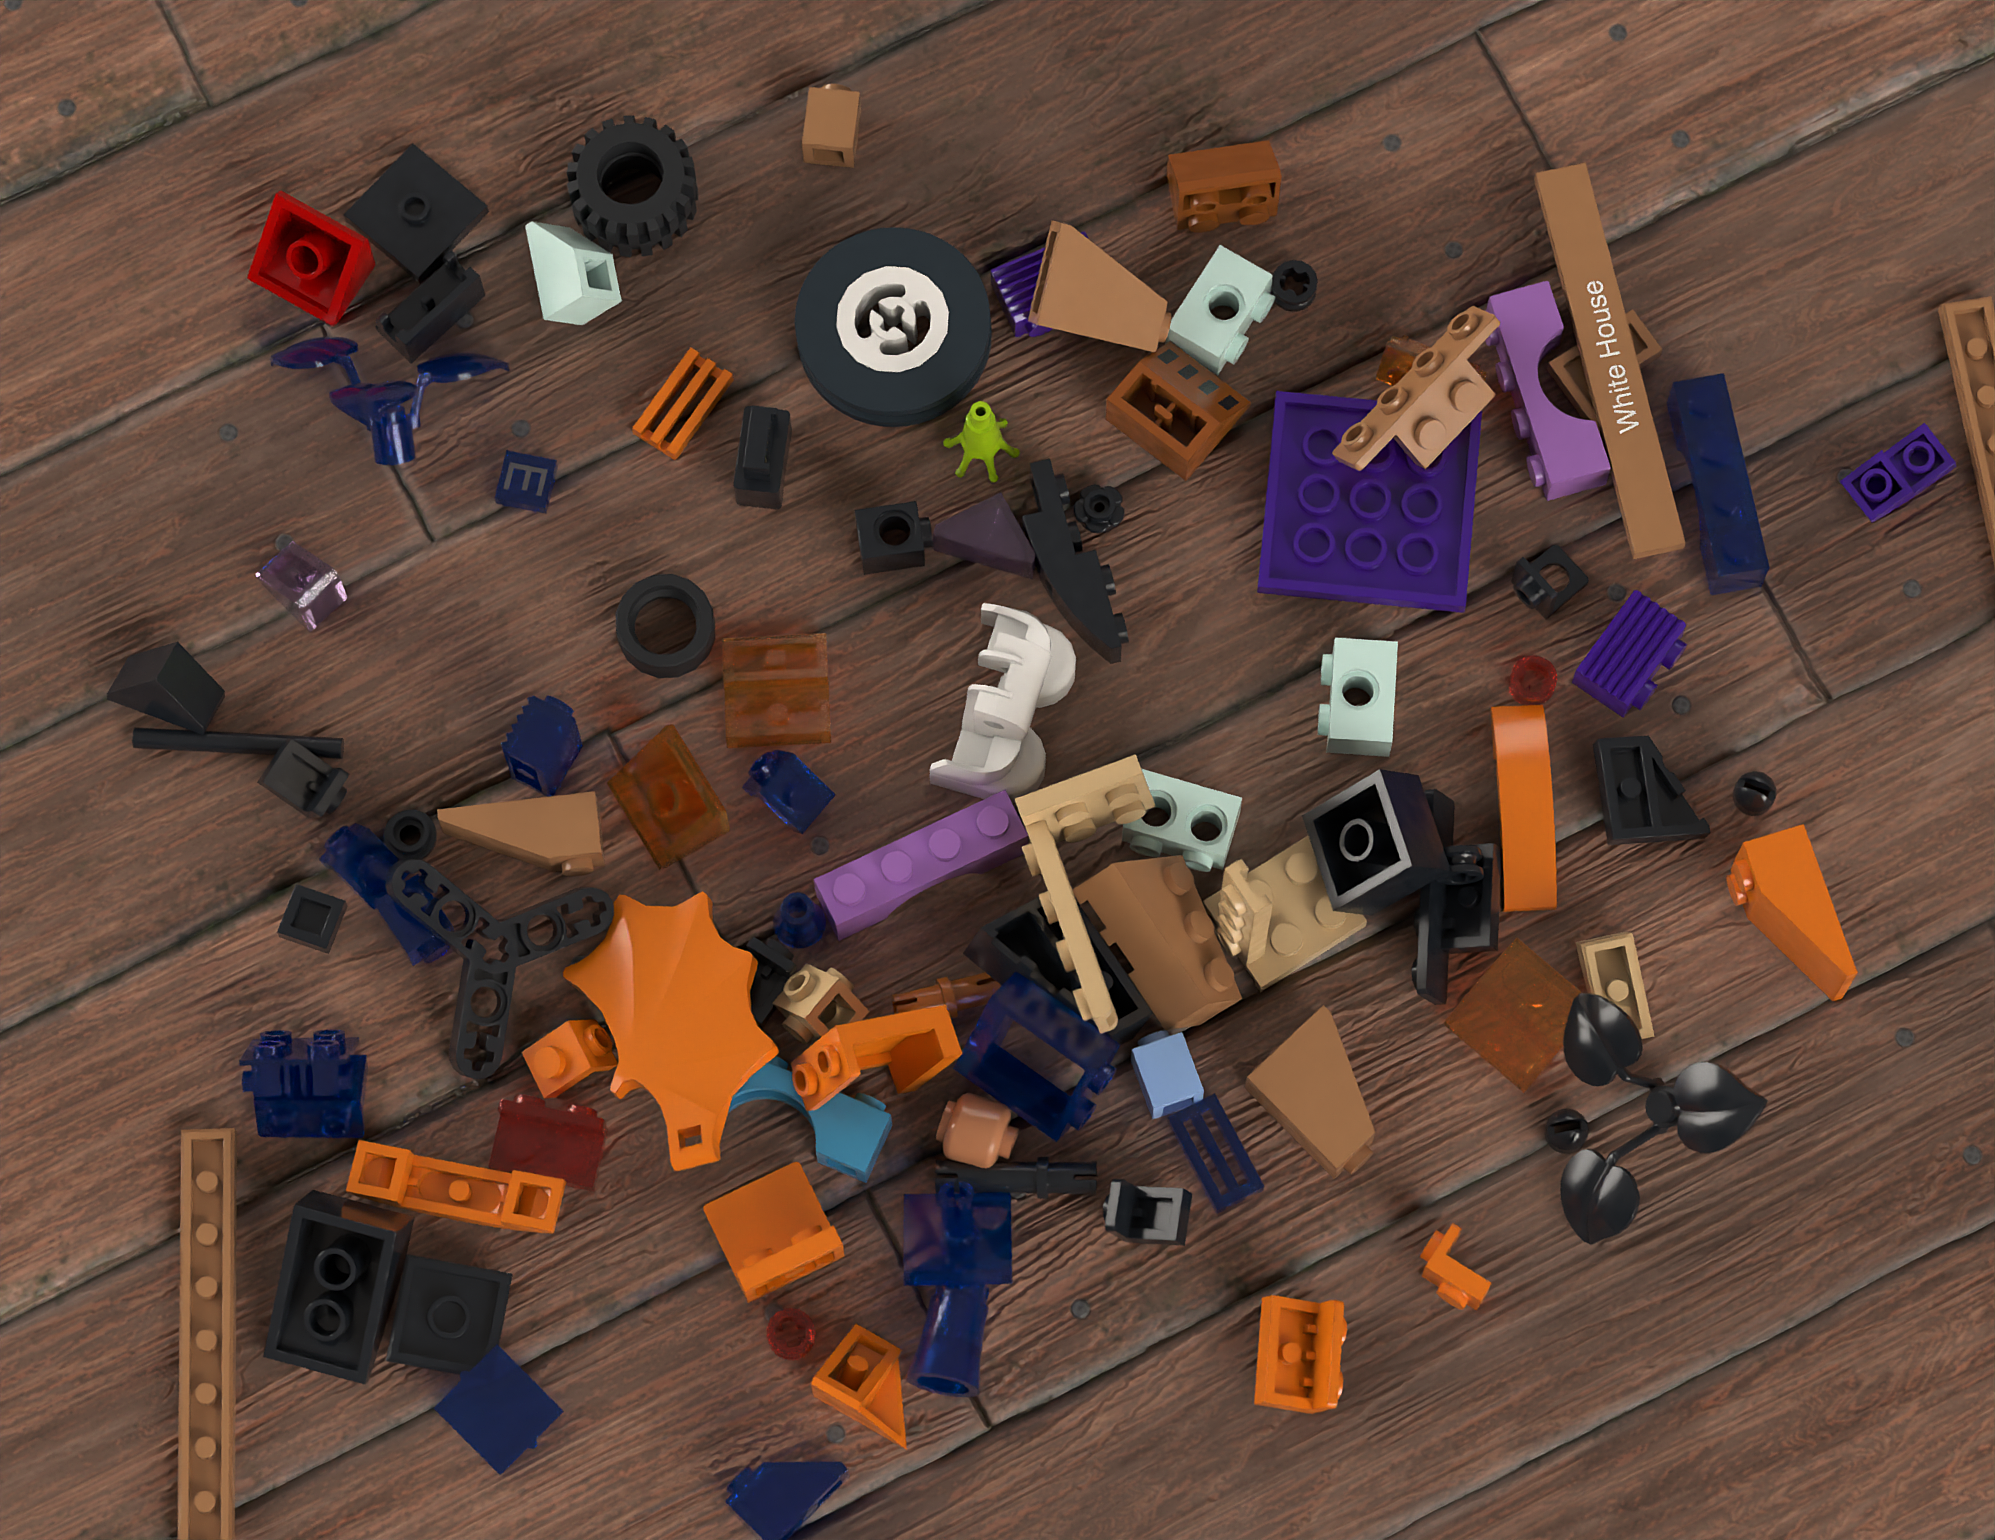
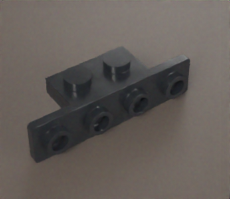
M1426 789L1424 793L1443 848L1453 846L1454 801L1437 789ZM1494 843L1471 845L1482 850V859L1477 862V865L1483 868L1484 877L1481 880L1469 884L1447 885L1439 883L1435 879L1420 888V907L1414 913V929L1418 937V959H1415L1412 964V981L1417 994L1434 1005L1447 1003L1449 954L1498 951L1502 848Z

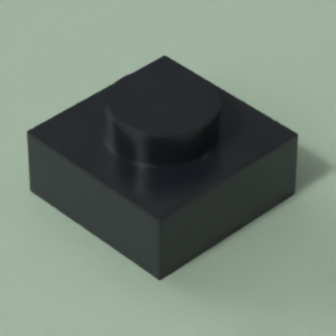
M296 884L277 933L280 938L329 954L348 905L343 899Z

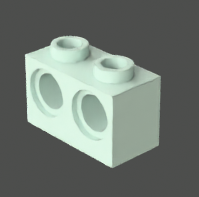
M1142 769L1155 807L1163 809L1170 819L1167 823L1158 827L1146 824L1142 818L1124 824L1122 841L1130 843V848L1133 851L1150 857H1159L1161 852L1173 856L1183 855L1187 867L1194 870L1209 872L1211 867L1223 870L1240 815L1242 798ZM1209 822L1219 829L1220 835L1212 841H1201L1193 835L1191 829L1198 823Z

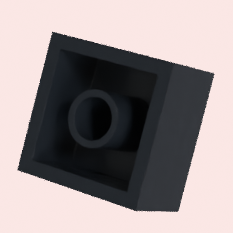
M1379 769L1302 815L1333 911L1373 916L1451 871L1419 775Z

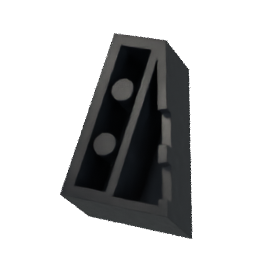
M1039 897L982 926L963 954L1090 1060L1093 1061L1133 1039L1153 1014L1078 902V908L1118 1017L1116 1027L1100 1034L1093 1018L1083 1021L1073 994L1074 990L1082 988L1077 971L1066 972L1056 946V942L1064 940L1065 937L1059 921L1049 924Z

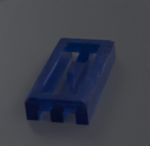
M1215 1093L1167 1118L1168 1124L1216 1214L1226 1210V1207L1234 1203L1236 1205L1244 1201L1246 1197L1252 1194L1256 1195L1264 1191L1265 1186ZM1207 1110L1212 1114L1248 1182L1240 1187L1201 1113ZM1191 1120L1229 1191L1228 1193L1221 1195L1183 1122Z

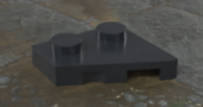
M1649 735L1600 738L1593 744L1608 845L1705 839L1711 833L1710 826L1705 818L1699 820L1682 795L1686 790L1676 775L1664 766L1663 756Z

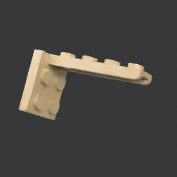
M1136 754L1015 798L1021 819L1031 841L1030 844L1022 846L1023 853L1032 876L1042 874L1048 889L1047 892L1039 894L1041 904L1049 924L1059 921L1065 937L1064 940L1056 942L1059 955L1066 972L1076 970L1082 988L1073 991L1083 1021L1093 1018L1100 1034L1114 1029L1118 1023V1017L1056 843L1065 839L1067 842L1082 841L1092 836L1098 827L1115 821L1117 824L1134 822L1143 817L1147 809L1155 807Z
M1309 836L1301 839L1249 873L1248 867L1242 859L1229 865L1224 869L1222 889L1203 901L1206 913L1210 914L1219 927L1215 932L1220 943L1231 957H1239L1255 981L1254 984L1259 992L1264 991L1361 930L1367 924L1366 918L1361 914L1333 911Z

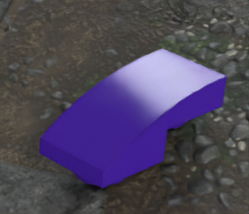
M1924 422L1886 452L1879 451L1843 478L1840 483L1870 522L1873 523L1928 488L1957 467V465Z

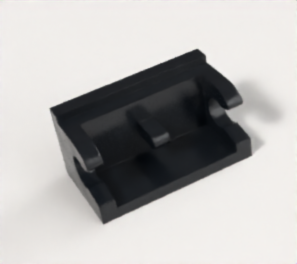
M453 251L443 257L444 264L388 315L383 312L376 319V330L411 364L485 297L480 275L472 267L465 270L458 262V257Z

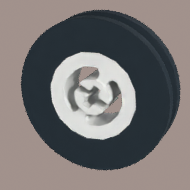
M898 227L873 229L856 234L835 245L819 259L807 275L798 295L795 310V332L798 349L809 381L822 398L832 407L848 417L871 425L903 427L920 424L943 415L960 403L971 392L979 381L989 358L992 339L990 305L984 284L978 272L969 260L954 246L943 239L920 230ZM879 303L880 315L873 310L870 312L871 336L861 338L857 334L859 322L866 311ZM920 316H925L930 321V329L923 342L912 351H909L907 339L914 344L917 342L916 319ZM884 322L892 327L888 332L885 331ZM899 322L903 325V332L895 327Z

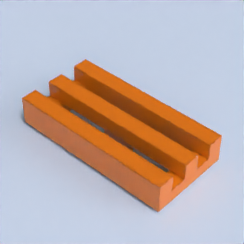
M690 347L632 427L633 434L676 461L734 381L733 374L726 369H719L715 362L709 358L705 360L699 355L698 351ZM694 368L698 369L696 375L654 433L650 431V428ZM710 377L715 380L673 441L669 443L664 440L707 379Z

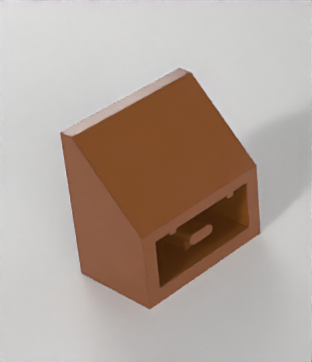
M1269 140L1168 155L1167 177L1177 230L1189 229L1191 232L1202 233L1214 230L1219 224L1239 221L1242 225H1257L1267 221L1271 216H1277L1282 177Z

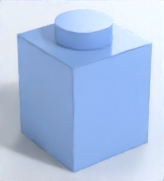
M1163 1030L1141 1038L1138 1041L1139 1047L1132 1049L1131 1063L1152 1120L1203 1103L1204 1089L1183 1033L1180 1032L1169 1036L1168 1031Z

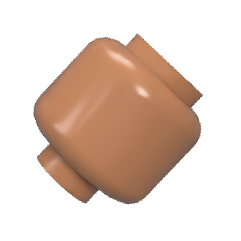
M965 1093L957 1102L948 1101L938 1127L936 1141L943 1143V1153L946 1158L980 1168H988L997 1162L999 1156L1006 1159L1010 1158L1019 1129L1009 1126L1011 1113L1008 1106L972 1093Z

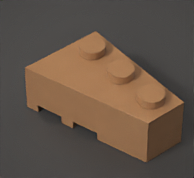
M1183 855L1112 863L1072 890L1080 904L1088 900L1106 928L1099 933L1107 945L1110 946L1116 942L1134 968L1128 976L1165 1030L1201 1025L1242 999L1234 980L1233 970L1227 963L1214 932V925L1206 913L1194 884L1193 875L1187 867Z

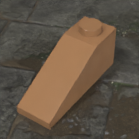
M595 791L437 810L438 821L443 834L552 872L562 871V874L565 876H583L592 873L594 867L605 866L600 811Z

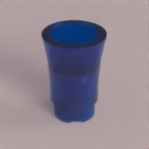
M942 1274L938 1276L935 1294L931 1295L927 1317L918 1348L906 1375V1380L910 1384L920 1389L946 1396L974 1397L980 1394V1362L984 1330L989 1307L986 1305L989 1287L985 1285L984 1281L966 1275Z

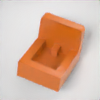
M595 1019L569 1020L522 1051L543 1098H556L593 1072L609 1071L618 1065L612 1052L611 1038Z
M1452 1223L1445 1235L1436 1230L1422 1251L1420 1258L1428 1263L1421 1277L1439 1287L1436 1291L1437 1295L1450 1305L1461 1310L1468 1305L1477 1311L1492 1283L1448 1256L1462 1230L1461 1227Z

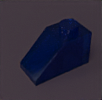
M841 1461L763 1462L755 1471L748 1466L727 1486L726 1490L731 1495L725 1500L727 1509L758 1540H788L850 1478L849 1470Z

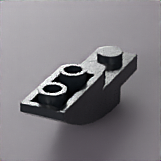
M1050 459L1030 463V482L1038 512L1022 516V533L1039 578L1056 608L1072 629L1110 664L1121 662V644L1129 643V638L1122 612L1113 614L1108 596L1116 594L1109 564L1100 566L1096 550L1075 554L1082 552L1083 546L1076 521L1067 523L1063 505L1070 504V497L1064 474L1054 475Z

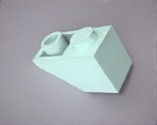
M533 221L525 225L544 320L583 325L622 302L611 253L569 227Z

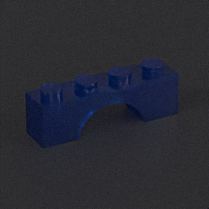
M1721 373L1673 382L1667 400V407L1677 450L1683 454L1687 462L1694 486L1700 524V550L1711 595L1761 587L1770 567L1725 375Z

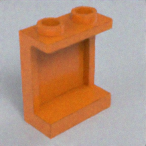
M945 1004L834 1026L790 1063L793 1070L792 1081L796 1092L802 1097L805 1109L812 1111L819 1109L859 1077L860 1070L888 1065L897 1093L902 1094L918 1090L960 1057L962 1051Z

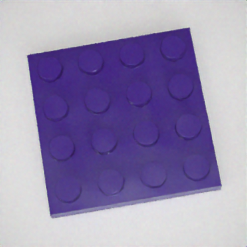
M1276 391L1257 593L1464 613L1467 599L1482 410L1426 469L1416 465L1392 438L1364 469L1357 471L1339 462L1332 452L1341 443L1344 433L1354 424L1361 422L1377 405V400Z

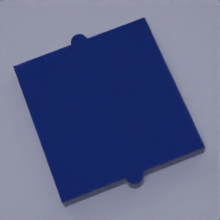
M498 1344L469 1372L462 1371L459 1375L461 1380L433 1407L499 1475L528 1447L530 1449L536 1448L538 1445L536 1439L564 1412Z

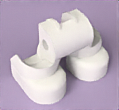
M983 603L981 607V623L992 626L994 629L987 650L985 649L979 653L978 665L1003 672L1004 675L1000 678L998 688L979 684H972L968 687L962 730L952 761L943 759L931 764L930 784L981 799H986L1006 790L1011 802L1016 803L1015 798L1037 791L1045 775L1046 753L1042 740L1030 728L1036 707L1042 708L1055 704L1068 694L1075 680L1076 656L1071 642L1061 631L1043 624L1031 613L1000 605Z

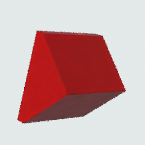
M280 190L275 194L247 279L325 323L335 326L363 286L376 263L368 238Z

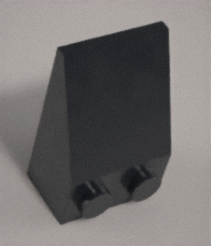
M312 1190L294 1204L263 1357L366 1385L372 1372L403 1273L414 1216L317 1190Z

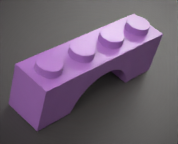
M1549 281L1489 296L1486 311L1494 314L1500 321V325L1485 341L1488 346H1496L1501 361L1496 363L1497 378L1503 393L1511 391L1516 409L1511 410L1512 423L1518 439L1526 438L1532 455L1527 457V467L1533 485L1535 487L1542 485L1547 501L1606 485L1611 466L1596 422L1578 419L1557 409L1547 399L1539 383L1538 366L1543 358L1559 345L1564 328Z
M1003 790L815 878L816 896L838 941L885 920L902 903L938 883L964 874H983L1023 855L1022 846L1028 845V834L1006 790Z

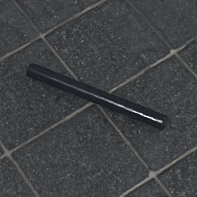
M134 727L132 737L133 748L276 755L285 739H293L318 758L342 759L344 754V738L217 731H205L202 735L191 730Z

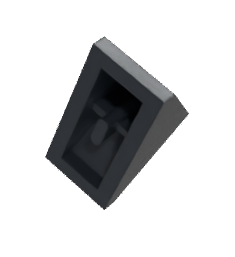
M178 641L130 655L107 693V700L202 735L225 698V690Z

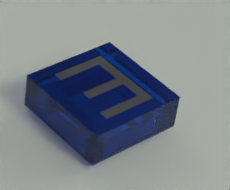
M506 450L495 494L496 504L547 514L558 469L557 460Z

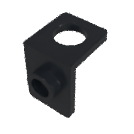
M1553 545L1531 564L1524 557L1518 560L1511 583L1518 598L1528 608H1535L1547 619L1588 584L1589 579L1558 545ZM1550 565L1563 568L1569 577L1567 587L1560 592H1556L1539 574L1543 568Z

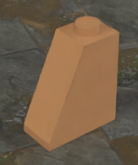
M1052 220L1028 321L1036 325L1156 353L1158 342H1165L1170 329L1171 313L1166 312L1168 302L1073 226Z
M1323 1005L1247 1076L1245 1089L1335 1179L1345 1169L1352 1175L1373 1155L1374 1152L1369 1146L1373 1142L1375 1130L1333 1016Z

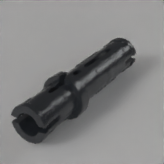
M1038 1157L1037 1162H995L991 1167L980 1168L958 1161L936 1159L935 1173L937 1175H958L957 1178H935L936 1194L1037 1193L1038 1199H1048L1049 1194H1091V1196H1097L1096 1180H1075V1177H1097V1161L1049 1162V1157Z

